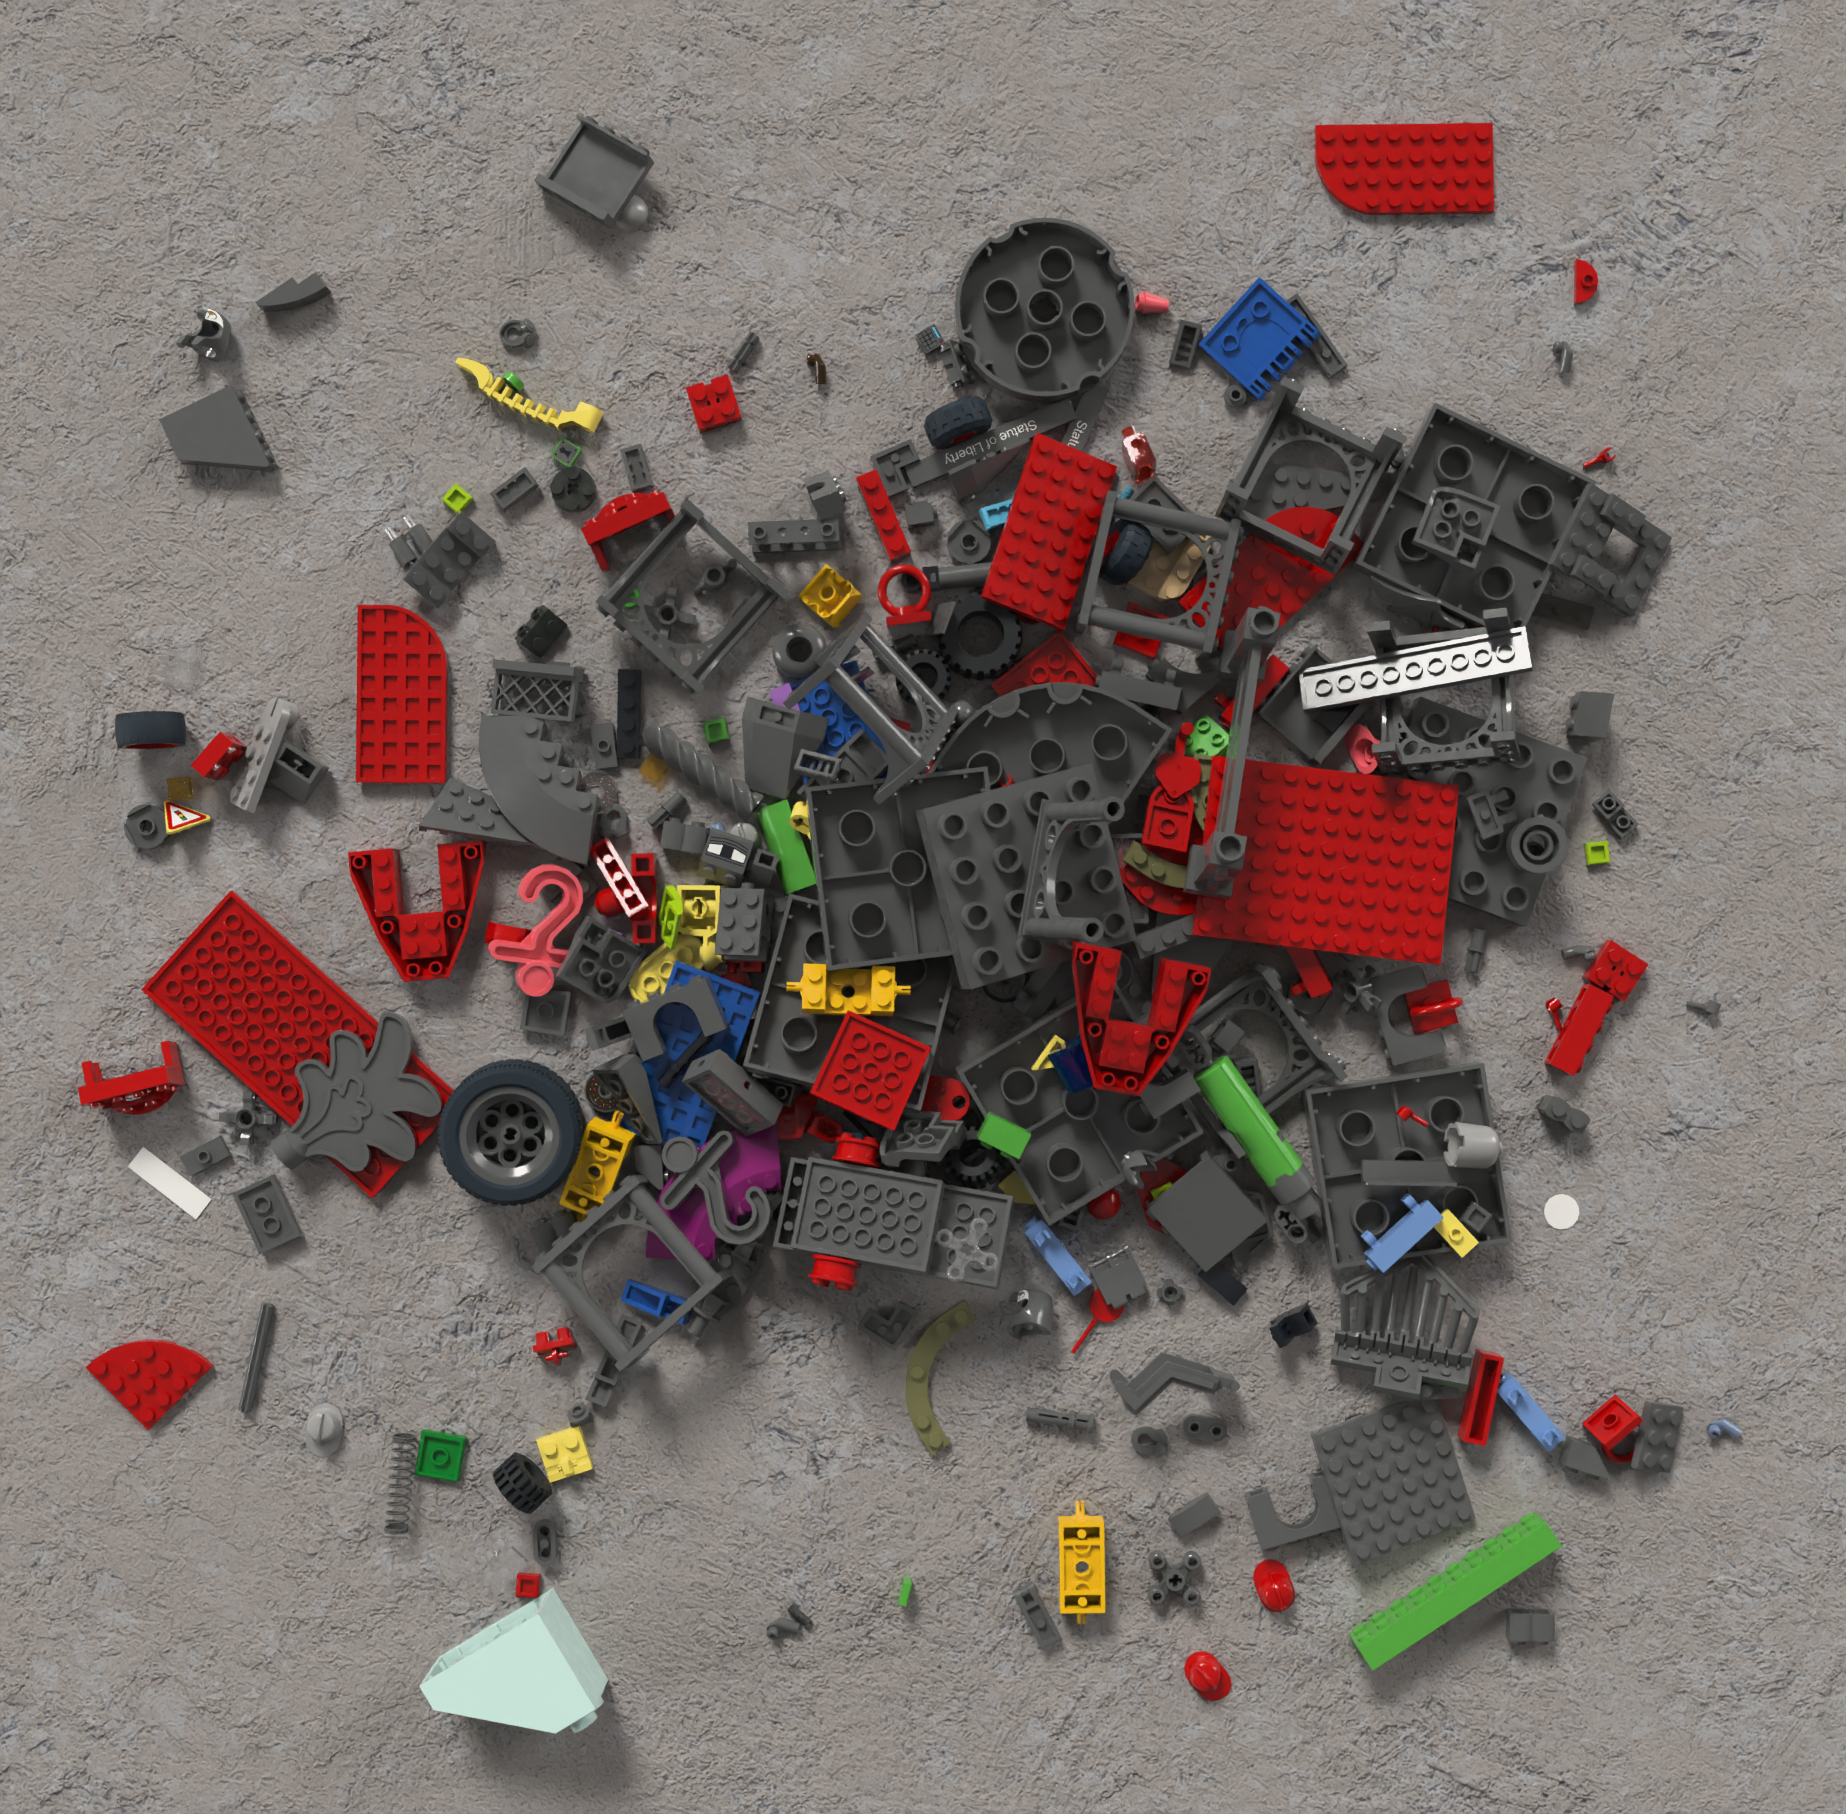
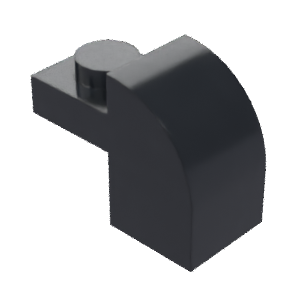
M1307 1303L1275 1317L1270 1321L1272 1326L1269 1329L1273 1340L1276 1341L1279 1348L1287 1346L1294 1337L1310 1332L1318 1323Z

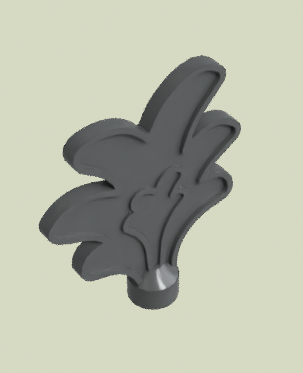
M385 1012L380 1016L375 1041L369 1055L364 1041L357 1034L348 1030H337L330 1036V1067L317 1059H307L296 1066L295 1074L301 1085L304 1097L301 1115L290 1129L285 1130L270 1142L273 1152L287 1168L293 1170L308 1159V1156L321 1154L335 1158L351 1171H362L370 1164L372 1158L370 1145L383 1150L401 1161H409L416 1156L418 1147L416 1134L410 1124L394 1111H409L426 1117H433L443 1110L444 1102L439 1091L430 1081L416 1074L405 1073L413 1049L412 1031L405 1018L393 1012Z

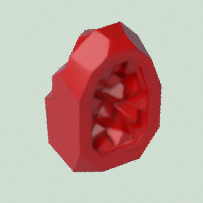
M813 1112L804 1132L824 1142L836 1143V1137H841L843 1130L837 1121L819 1112Z

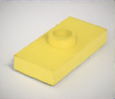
M1446 1208L1440 1213L1444 1218L1433 1228L1463 1258L1479 1242Z

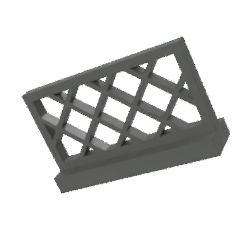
M493 659L492 668L496 669L491 705L492 714L574 722L579 678L583 679V669ZM502 675H508L513 681L506 689L501 684ZM525 677H528L533 685L524 691L519 683ZM545 679H549L553 687L545 693L539 685ZM566 681H571V691L565 695L560 686ZM516 686L521 695L513 701L508 692ZM536 688L541 697L533 703L528 694ZM557 690L562 699L553 705L548 697ZM505 696L510 705L504 710H498L499 700ZM525 698L530 707L526 711L521 712L517 704ZM545 700L550 709L545 714H541L537 706ZM564 702L569 707L568 717L561 716L557 710Z

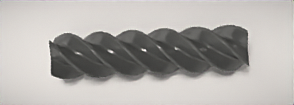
M656 718L643 731L638 745L647 747L653 756L665 760L671 769L683 773L684 777L692 784L700 785L702 790L710 797L718 798L725 808L736 811L743 821L746 822L758 808L759 803L764 797L762 794L751 792L749 786L744 781L732 779L731 773L726 768L714 766L712 759L708 755L696 753L694 746L690 742L678 740L676 733L670 728L660 727Z

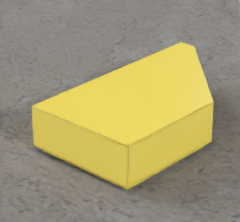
M1054 1035L1031 1069L1038 1071L1062 1066L1074 1047L1057 1035Z
M1015 1170L999 1183L1002 1191L1006 1195L1013 1196L1016 1203L1036 1204Z

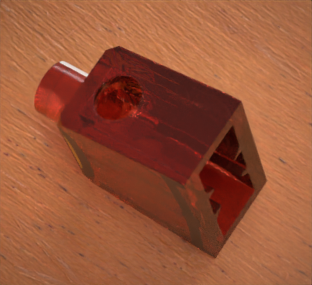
M1134 426L1124 428L1121 431L1124 438L1122 440V454L1135 484L1155 475L1156 458L1143 432L1136 434Z

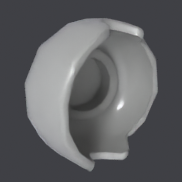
M633 195L616 221L618 227L626 232L638 231L647 221L648 207L645 201L637 195Z

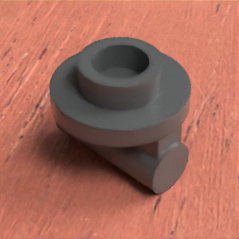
M584 1404L575 1405L567 1414L571 1427L593 1422L592 1413H590L588 1406Z

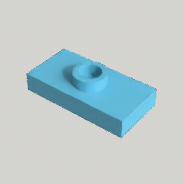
M1013 499L983 507L979 510L986 531L1005 525Z

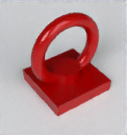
M905 564L894 566L886 571L879 581L878 598L884 610L892 615L886 617L887 626L932 620L930 610L924 611L931 598V586L927 576L917 567ZM899 574H910L919 580L922 586V597L917 605L896 608L890 603L887 597V586L893 577Z
M1448 979L1429 983L1426 988L1404 993L1413 1033L1458 1023L1455 1008L1463 1005V999L1460 997L1452 998Z
M1614 1395L1589 1416L1582 1425L1601 1443V1450L1609 1461L1617 1464L1632 1462L1634 1449L1624 1455L1615 1454L1611 1449L1637 1426L1639 1427L1643 1420L1618 1396Z

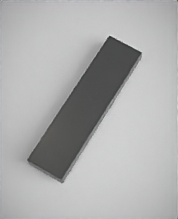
M1297 293L1289 298L1287 302L1320 331L1321 336L1315 342L1302 330L1301 333L1311 341L1312 346L1307 348V350L1329 380L1345 369L1348 364Z

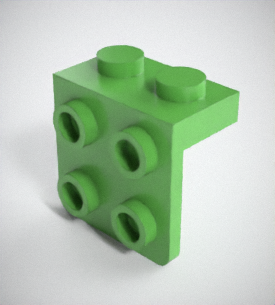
M1203 715L1192 724L1194 731L1191 735L1187 736L1184 755L1193 758L1194 754L1226 757L1229 734L1208 715Z

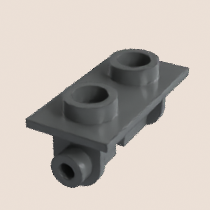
M948 340L949 344L946 343L940 346V354L945 366L953 364L952 368L946 370L951 385H954L955 388H960L963 386L962 382L972 384V372L969 365L965 363L963 358L965 354L960 343Z

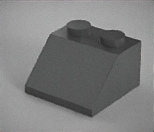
M1585 691L1575 693L1569 705V708L1572 709L1571 717L1567 719L1565 730L1568 731L1567 737L1590 742L1605 739L1614 694Z

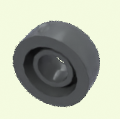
M797 622L786 627L777 635L772 649L775 665L784 676L795 682L807 679L820 668L814 660L827 647L823 635L816 628ZM803 642L811 648L810 657L804 662H796L790 657V649L796 643Z
M1539 814L1536 817L1518 822L1512 828L1507 838L1506 849L1511 862L1518 869L1524 871L1526 875L1531 876L1532 874L1546 873L1557 868L1566 856L1568 841L1563 828L1557 822L1544 817L1543 814ZM1532 835H1539L1544 841V851L1540 856H1534L1528 851L1527 842Z

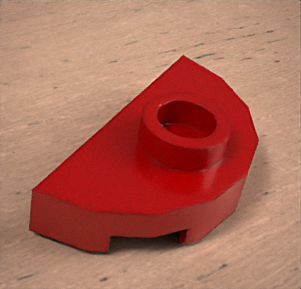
M1580 259L1574 261V305L1582 304L1590 299L1598 286L1597 272L1591 264Z

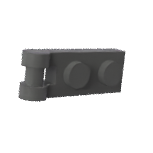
M1030 1581L1026 1583L1027 1586L1022 1589L1017 1588L1012 1592L1042 1649L1061 1639V1635L1034 1582ZM1031 1594L1033 1600L1026 1603L1024 1597Z

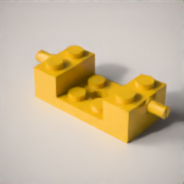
M803 963L801 982H787L786 992H800L802 997V1014L846 1015L849 1010L860 1016L893 1017L896 995L910 996L911 986H897L895 966H872V970L837 969L828 971L826 970V964ZM846 986L852 987L855 991V994L850 998L842 995L841 991Z
M618 1110L614 1111L611 1122L594 1117L587 1124L577 1161L569 1174L559 1204L577 1211L576 1220L579 1221L580 1219V1222L585 1220L586 1213L591 1208L602 1205L604 1203L603 1198L613 1190L624 1158L629 1154L636 1133L620 1126L624 1113ZM596 1166L599 1168L600 1176H593L590 1173V1167Z
M1080 1500V1503L1075 1501L1076 1514L1072 1516H1058V1593L1060 1614L1077 1613V1624H1081V1615L1082 1624H1086V1613H1105L1104 1520L1102 1516L1086 1515L1085 1501ZM1078 1562H1086L1088 1569L1085 1572H1078L1076 1570Z

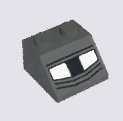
M711 828L700 860L697 876L733 888H740L747 873L746 870L754 841Z

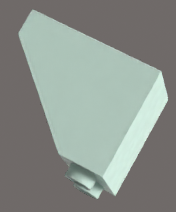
M552 1588L438 1657L419 1687L433 1710L556 1734L567 1726H570L572 1731L577 1733L597 1719L595 1710L604 1703L601 1695L608 1678L556 1591Z

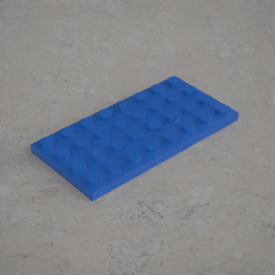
M675 961L664 993L669 991L668 987L679 982L681 985L690 983L688 979L701 974L702 977L709 975L729 1023L726 1029L710 1035L713 1041L696 1059L720 1049L735 1062L761 992L680 961ZM670 1002L663 1005L657 1015V1025L667 1050L661 1055L642 1061L643 1068L647 1073L663 1141L660 1144L665 1145L670 1139L679 1136L693 1140L701 1148L706 1143L717 1111L682 1082L685 1074L683 1076L680 1075L669 1089L664 1088L658 1082V1078L670 1067V1063L673 1060L676 1061L702 1031L696 1014L689 1006L680 1002ZM621 1110L624 1115L620 1126L640 1136L630 1124L631 1117Z

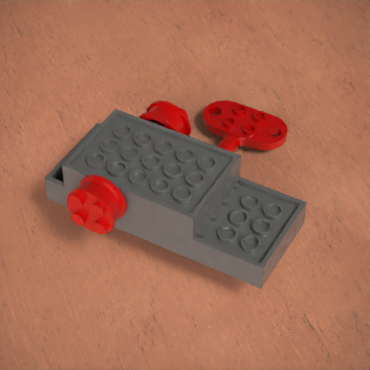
M930 1075L921 1111L941 1112L942 1120L961 1121L968 1114L971 1107V1096L967 1088L955 1079ZM958 1097H962L966 1101L965 1106L961 1109L953 1106L954 1100ZM841 1133V1137H836L835 1142L838 1143L836 1156H832L831 1161L808 1157V1160L791 1157L773 1247L778 1250L811 1255L815 1262L813 1272L808 1275V1278L812 1279V1283H815V1285L829 1287V1284H834V1287H837L839 1290L851 1292L852 1287L857 1288L858 1285L855 1282L857 1268L865 1265L999 1290L1015 1202L1013 1196L947 1185L943 1180L926 1178L924 1176L927 1160L903 1159L899 1173L881 1170V1166L878 1164L880 1142H877V1139L872 1137H864L862 1140L855 1138L853 1134Z

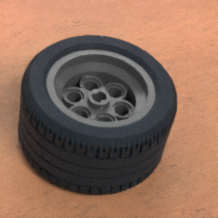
M500 1060L475 1070L452 1092L440 1116L438 1147L440 1149V1156L443 1158V1164L447 1167V1172L449 1175H452L451 1178L458 1182L462 1189H465V1192L487 1203L501 1204V1206H508V1204L510 1206H517L518 1204L531 1203L545 1197L546 1194H550L564 1182L572 1171L579 1155L584 1135V1121L581 1106H579L580 1103L575 1097V1093L570 1089L571 1087L568 1083L564 1082V1079L558 1076L556 1072L549 1070L550 1068L546 1066H541L539 1063H532L529 1060ZM509 1104L517 1105L519 1113L510 1115L507 1112V1106ZM490 1114L496 1115L498 1117V1124L489 1125L486 1117ZM529 1116L536 1117L538 1125L536 1127L528 1126L526 1118ZM507 1128H514L517 1131L514 1135L515 1138L509 1139L505 1135L508 1131ZM488 1137L495 1138L497 1146L494 1148L487 1147L485 1139ZM527 1139H534L537 1147L533 1150L527 1149L525 1141ZM507 1149H512L516 1152L517 1157L514 1160H508L505 1157L504 1152Z

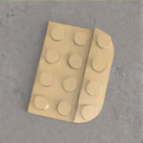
M1199 536V540L1202 543L1210 538V536H1206V538ZM1188 537L1170 554L1153 539L1152 550L1142 569L1128 584L1158 601L1175 600L1185 592L1204 557L1196 544ZM1211 544L1208 545L1207 552L1209 551Z

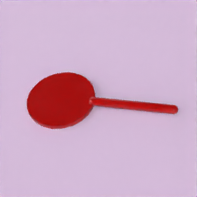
M1097 1288L1089 1299V1308L1094 1319L1075 1344L1071 1353L1074 1354L1098 1320L1111 1322L1118 1319L1123 1313L1125 1305L1115 1310L1112 1304H1106L1099 1288Z

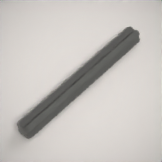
M262 1303L259 1311L238 1408L239 1411L249 1413L253 1407L274 1305L271 1303Z

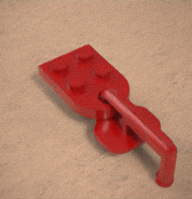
M1185 722L1181 725V729L1176 736L1174 753H1163L1157 759L1155 777L1161 786L1153 791L1148 800L1141 839L1142 846L1184 855L1187 851L1194 811L1193 798L1188 791L1198 785L1201 775L1199 761L1195 758L1184 756L1187 736L1191 735L1194 731V726L1190 722Z

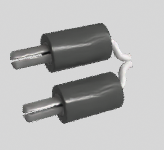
M407 514L403 517L410 528L407 533L422 554L433 540L422 524L416 525L412 517ZM387 527L385 532L391 540L389 543L390 548L404 568L412 566L418 559L403 536L398 537L392 527Z

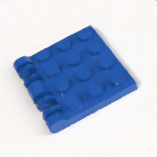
M1259 277L1198 346L1240 383L1257 401L1261 402L1266 393L1254 382L1256 381L1263 389L1270 392L1273 388L1269 382L1261 377L1262 373L1266 370L1272 379L1279 382L1282 379L1281 375L1270 365L1273 363L1278 370L1286 374L1296 361L1284 349L1287 347L1294 356L1300 359L1303 354L1291 341L1296 337L1302 345L1310 348L1312 343L1301 333V330L1314 342L1321 336V333Z

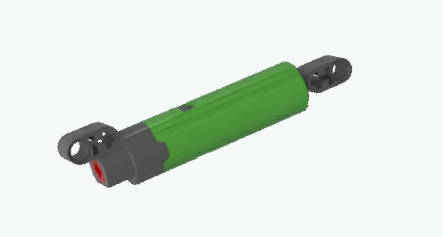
M1188 1024L1183 1034L1189 1033L1194 1039L1187 1041L1181 1036L1177 1044L1194 1067L1202 1068L1193 1077L1201 1090L1200 1092L1227 1130L1246 1152V1156L1278 1200L1274 1213V1218L1291 1242L1296 1244L1303 1243L1308 1236L1309 1224L1305 1218L1320 1209L1321 1199L1312 1188L1315 1179L1287 1139L1282 1135L1273 1119L1229 1057L1222 1056L1212 1060L1210 1045L1196 1026ZM1197 1053H1199L1200 1055L1205 1054V1057H1204V1058H1203V1056H1199V1057H1198V1056H1197ZM1299 1227L1303 1232L1296 1233L1293 1231V1228Z

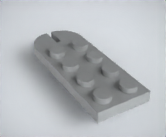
M278 697L272 698L267 703L259 724L254 728L252 743L246 749V759L238 771V781L231 790V800L229 803L246 811L255 812L285 729L292 728L298 719L299 708L296 704Z

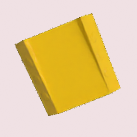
M825 565L798 595L802 602L832 628L840 626L843 619L860 603L862 594L848 580L842 578L828 565Z

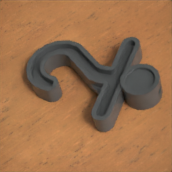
M725 1130L718 1132L702 1151L697 1143L689 1138L678 1136L670 1139L662 1149V1160L669 1170L681 1174L662 1194L660 1198L661 1206L667 1210H677L696 1188H700L704 1192L710 1227L717 1237L727 1243L738 1245L754 1243L763 1237L772 1224L773 1208L771 1199L762 1188L753 1186L746 1191V1200L752 1208L750 1221L743 1226H736L730 1220L719 1162L734 1147L736 1143L734 1134Z

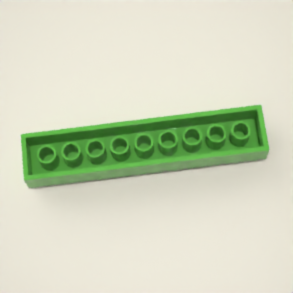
M1535 1512L1528 1513L1516 1525L1503 1529L1502 1534L1498 1537L1490 1538L1478 1550L1468 1552L1460 1562L1451 1563L1446 1567V1571L1440 1575L1436 1574L1430 1577L1422 1587H1415L1402 1600L1397 1599L1392 1602L1390 1608L1384 1612L1379 1611L1367 1623L1354 1627L1353 1632L1349 1635L1373 1671L1556 1551L1562 1545L1548 1524Z

